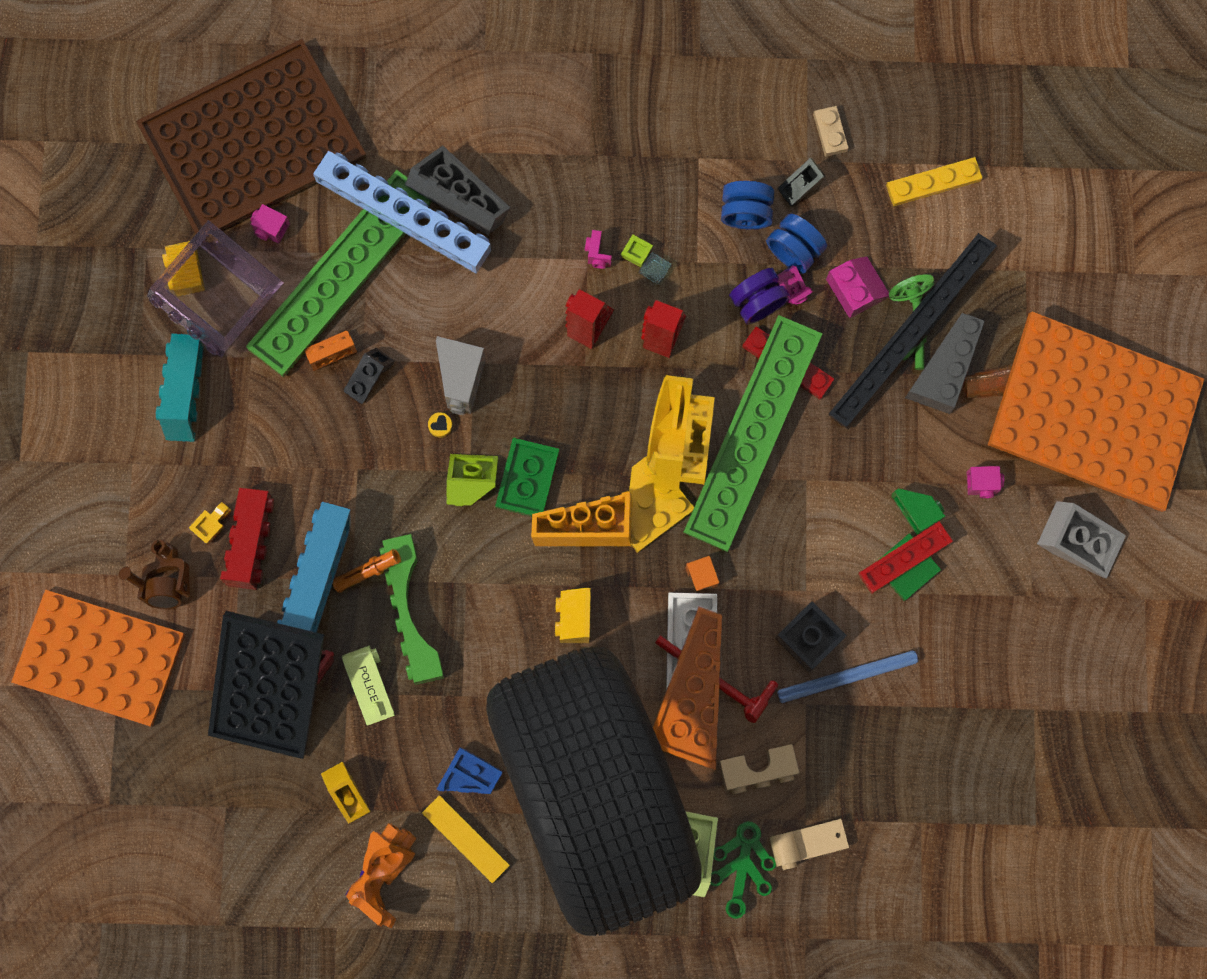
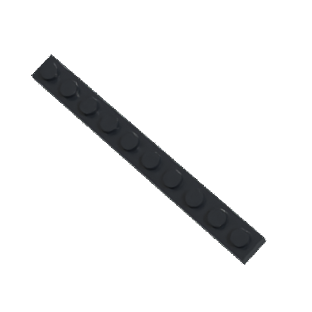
M979 233L975 236L829 412V416L847 430L850 429L998 250V246Z

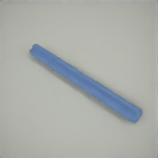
M912 650L780 689L777 692L778 698L781 703L916 664L918 657L916 652Z

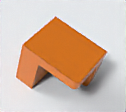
M710 556L686 564L687 574L691 576L696 591L711 586L715 588L719 585Z

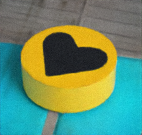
M435 413L429 418L428 428L433 436L443 438L451 432L452 422L445 413Z

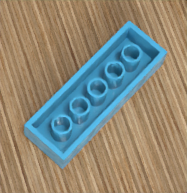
M322 502L320 509H315L313 513V529L306 534L304 545H306L305 553H300L297 562V567H299L298 574L292 576L289 587L291 589L290 598L286 597L282 606V612H284L283 619L277 621L279 624L317 632L351 528L350 509Z

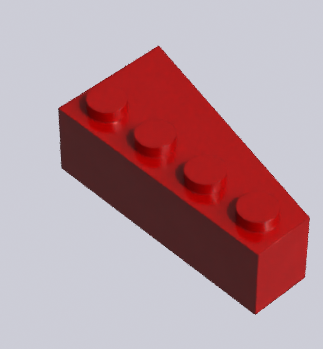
M579 289L576 295L571 294L565 305L567 307L565 312L567 314L565 319L567 323L565 327L567 328L568 337L592 349L612 316L614 309Z
M655 300L653 307L648 306L642 325L641 339L644 340L643 348L670 358L686 318L684 311Z
M239 488L233 520L237 521L236 526L232 525L229 534V542L232 548L225 553L224 561L226 562L227 571H222L220 577L228 587L257 590V585L262 583L263 570L260 569L261 560H265L267 546H264L265 536H269L271 526L270 522L267 521L269 513H272L274 508V499L271 498V494L268 491Z

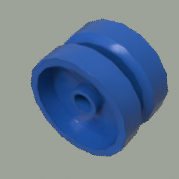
M735 181L723 187L722 201L725 205L722 206L721 221L725 225L751 230L766 228L772 224L773 210L770 206L774 202V189L771 186L756 181Z
M788 214L780 223V229H775L766 240L772 253L787 267L796 266L799 273H806L814 263L813 258H819L827 248V243L821 233L805 219L795 214Z

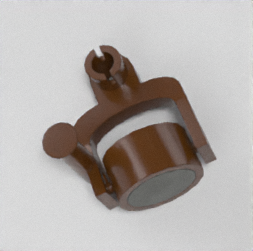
M159 539V541H154L151 546L152 553L156 554L155 562L143 568L142 578L131 572L128 566L123 567L118 575L121 580H127L139 588L137 598L148 606L157 609H174L182 604V596L185 598L190 597L189 564L178 558L176 547ZM180 570L178 580L171 577H154L164 571Z

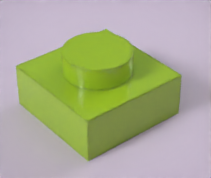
M632 234L621 253V257L642 268L653 249V245Z

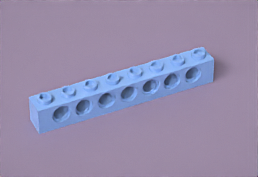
M328 151L313 173L317 183L476 274L491 252L489 240L482 234L477 233L475 235L471 233L466 225L461 222L454 223L450 221L449 217L442 211L436 210L435 212L429 209L424 201L418 198L416 200L410 198L403 189L389 186L384 178L368 174L366 168L359 164L354 166L348 162L344 155L338 152L333 154ZM343 172L349 174L346 179L338 178V175ZM361 184L369 185V188L365 191L358 190ZM386 195L390 197L386 202L378 201L380 196ZM401 207H408L410 209L406 214L398 213ZM423 218L430 220L425 226L419 225L418 221ZM442 230L450 232L447 237H440L438 235ZM463 241L471 244L467 249L458 247Z

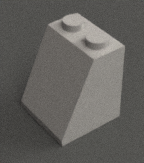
M437 336L436 345L447 408L451 409L452 413L464 415V413L471 414L486 361L484 348Z

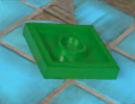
M909 533L881 558L913 538ZM929 557L888 584L905 601L935 576L941 568Z

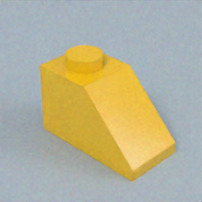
M343 762L321 773L328 792L348 824L370 812Z

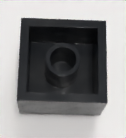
M811 601L775 639L810 673L847 635Z

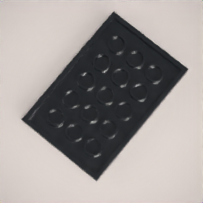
M225 611L221 627L208 736L304 759L325 635Z

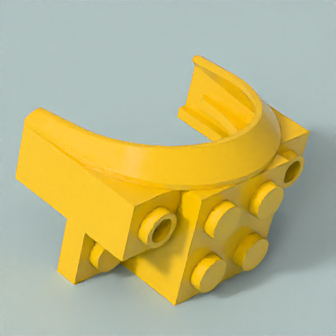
M666 375L658 394L647 450V466L652 474L656 475L655 488L679 491L680 482L705 484L715 397L691 394L692 378Z

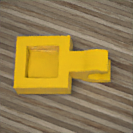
M221 502L211 514L204 510L189 529L209 545L224 528L220 521L226 518L232 510Z

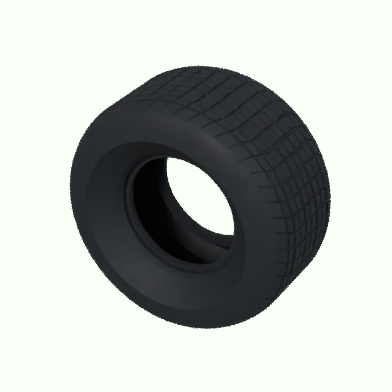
M582 647L579 652L573 650L568 652V655L558 656L556 661L554 659L545 661V664L535 665L534 670L530 668L525 669L522 673L512 674L511 679L505 677L500 681L501 683H497L487 696L486 711L489 724L560 909L572 928L586 936L606 935L607 930L610 932L616 931L619 927L623 928L630 925V921L636 923L643 920V917L653 916L654 911L660 913L665 911L666 908L670 909L677 906V902L682 904L698 890L701 883V862L697 846L662 748L640 697L620 660L604 647Z

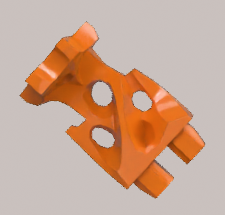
M388 823L382 833L373 831L370 834L360 878L351 885L345 895L351 905L359 908L378 926L385 925L392 928L396 918L384 908L385 905L380 896V889L384 882L390 885L407 864L412 861L416 853L410 848L416 837L408 830L403 828L400 830Z

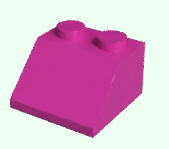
M867 256L852 259L830 270L826 278L849 318L889 298L888 290Z

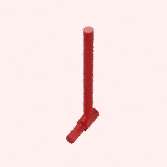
M660 635L655 644L678 659L681 650ZM719 677V689L745 707V718L751 723L757 722L767 707L769 699L778 688V683L771 680L760 696L750 699Z

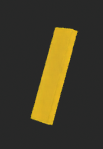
M440 795L422 812L492 884L510 866Z

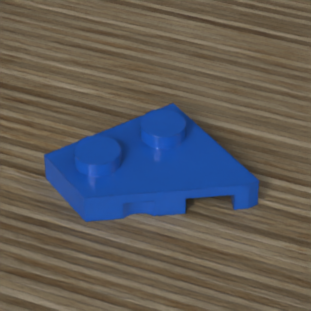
M460 747L437 790L491 794L504 771Z

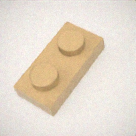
M837 106L814 111L813 116L825 157L847 152L849 148Z

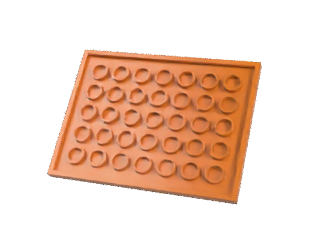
M1032 311L1028 314L988 445L1163 512L1166 511L1204 379Z

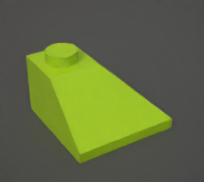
M450 454L447 474V504L471 506L493 489L496 484L498 456Z

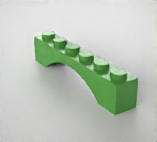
M408 534L383 540L384 547L380 548L381 555L389 552L391 549H396L401 557V562L390 567L389 571H385L388 586H393L394 594L390 595L393 609H398L399 618H395L398 633L403 632L405 640L400 642L403 656H408L410 665L406 666L408 679H413L415 685L444 679L438 652L429 646L419 635L409 612V583L412 572L418 562L412 535Z

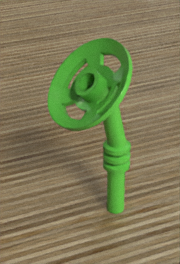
M923 274L905 279L890 290L889 297L893 301L909 300V302H912L914 311L922 302V295L934 285V278L931 275ZM926 337L915 349L916 370L924 369V343L927 342Z

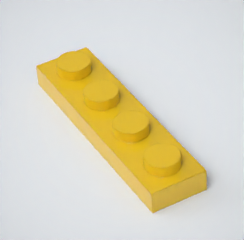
M974 157L887 182L886 187L894 207L981 182L982 175Z

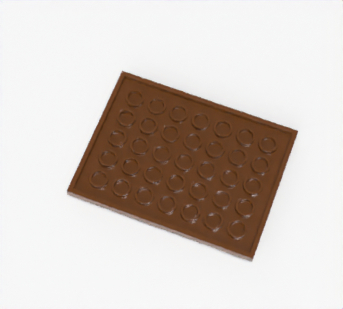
M303 39L283 47L136 121L199 241L252 216L256 209L259 210L262 204L270 207L317 183L313 173L328 151L333 154L338 152L344 155L351 164H355L367 157Z

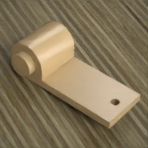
M842 819L769 837L776 866H782L783 870L797 867V861L849 848Z

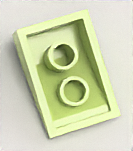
M686 812L701 862V883L693 895L705 897L711 882L718 818Z

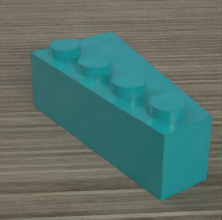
M171 334V341L166 344V357H168L167 363L163 364L162 375L165 379L164 385L161 384L159 387L161 404L156 407V420H159L165 439L168 441L195 442L196 433L193 432L192 422H197L198 412H196V401L194 398H199L200 392L199 380L196 377H201L204 349L200 335Z

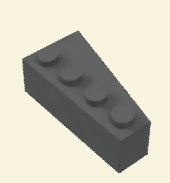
M443 145L413 166L405 183L409 188L486 235H489L503 224L510 209L500 197Z
M962 313L905 398L950 414L958 400L984 320Z

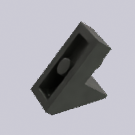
M809 158L777 189L790 206H795L810 191L818 190L826 175L813 158Z

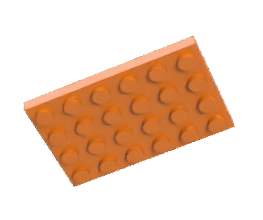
M45 590L11 683L153 727L185 633Z

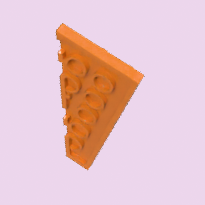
M698 606L653 724V729L662 751L716 770L722 615Z

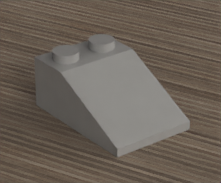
M1057 501L1037 545L1100 577L1107 578L1126 535L1075 503Z

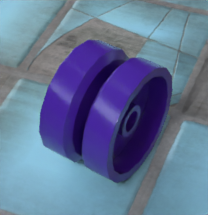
M767 268L752 275L735 287L729 294L735 307H743L740 315L747 325L756 323L771 315L790 299V294L785 286H776L779 282V277L773 268Z

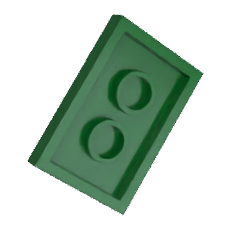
M513 438L495 508L531 517L532 514L543 512L554 475L559 449Z

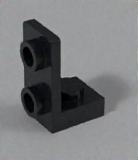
M378 348L364 353L344 392L360 404H363L381 373L391 369L395 360Z

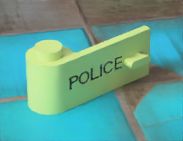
M369 645L342 655L344 666L366 725L368 726L395 716L376 664L381 662L376 648L371 650Z

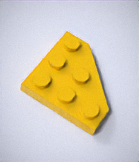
M647 456L632 467L629 487L632 497L631 545L637 553L691 514L694 506L680 489L679 491L655 488L656 475H653L647 466Z

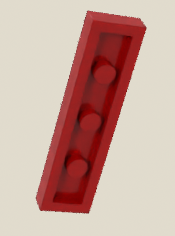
M756 326L744 342L742 348L760 358L770 335ZM810 363L800 387L821 400L834 381V378Z
M939 521L865 568L858 575L870 593L873 594L951 544L953 540Z

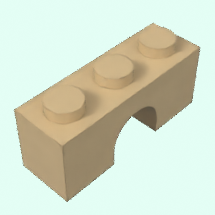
M790 744L767 750L768 765L762 772H754L749 769L744 755L719 761L725 791L731 790L733 795L746 792V787L755 785L756 789L771 786L770 781L779 779L780 783L795 780L794 775L799 774L793 745Z

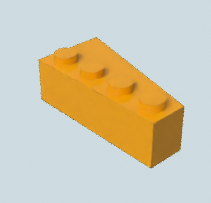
M630 491L623 492L622 495L614 497H602L600 500L593 502H581L567 508L560 507L532 514L531 538L535 546H631L632 497Z

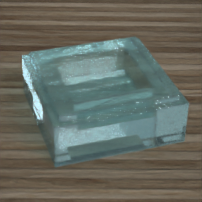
M651 252L639 273L659 285L670 269L671 263Z

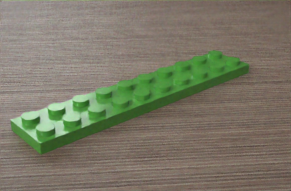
M398 170L387 180L389 186L403 189L410 198L414 200L418 198L424 201L428 207L432 203L431 200L406 186L407 177ZM383 195L378 198V201L386 202L390 197ZM401 207L398 213L406 214L410 209L408 207ZM363 209L247 344L246 348L284 378L305 353L307 347L312 345L406 233Z
M778 315L685 527L684 534L728 552L823 333Z

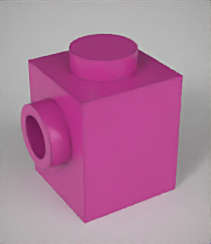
M263 204L259 210L256 209L251 217V226L255 232L254 234L262 240L267 241V239H270L278 244L290 225L287 216Z
M1000 466L970 467L967 471L968 495H980V498L984 499L993 498L1004 487V474L1000 473Z

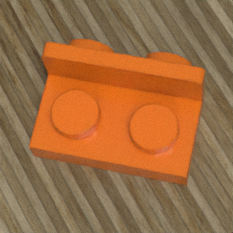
M348 331L309 346L305 350L313 371L357 352Z

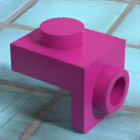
M592 230V235L586 238L585 251L589 252L588 264H592L593 267L598 269L611 267L612 256L599 254L602 231Z
M791 266L778 274L779 282L777 286H785L790 294L788 303H795L797 305L808 299L807 296L812 293V290L806 287L796 266Z

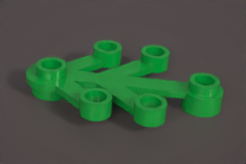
M749 821L738 826L735 838L722 847L714 848L713 859L721 862L726 859L729 852L741 846L740 855L720 870L711 873V876L717 874L720 877L717 884L710 882L711 886H719L724 878L737 870L732 899L725 906L727 915L734 919L741 918L746 911L742 897L747 873L755 883L756 891L759 895L767 896L772 891L771 884L764 880L750 859L751 847L761 859L760 864L763 870L772 871L776 867L775 859L769 856L759 841L761 837L760 828L757 824ZM749 829L752 831L753 836L751 839L744 837L745 830ZM716 850H723L724 857L722 859H718L715 856ZM766 859L772 860L773 866L771 868L764 866ZM765 883L768 885L767 893L760 891L759 887L761 884ZM736 903L739 905L740 910L738 913H732L730 909L732 904Z

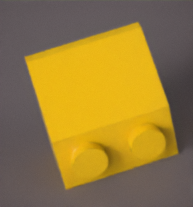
M590 588L561 591V598H556V612H560V622H555V636H560V643H589Z

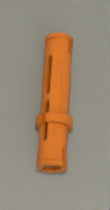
M391 549L379 557L373 556L369 559V562L334 578L333 587L337 592L341 593L374 575L379 576L383 574L384 570L399 564L401 557L396 549Z

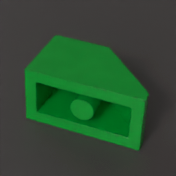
M899 488L891 495L916 535H919L945 517L943 514L945 510L938 500L935 501L932 496Z

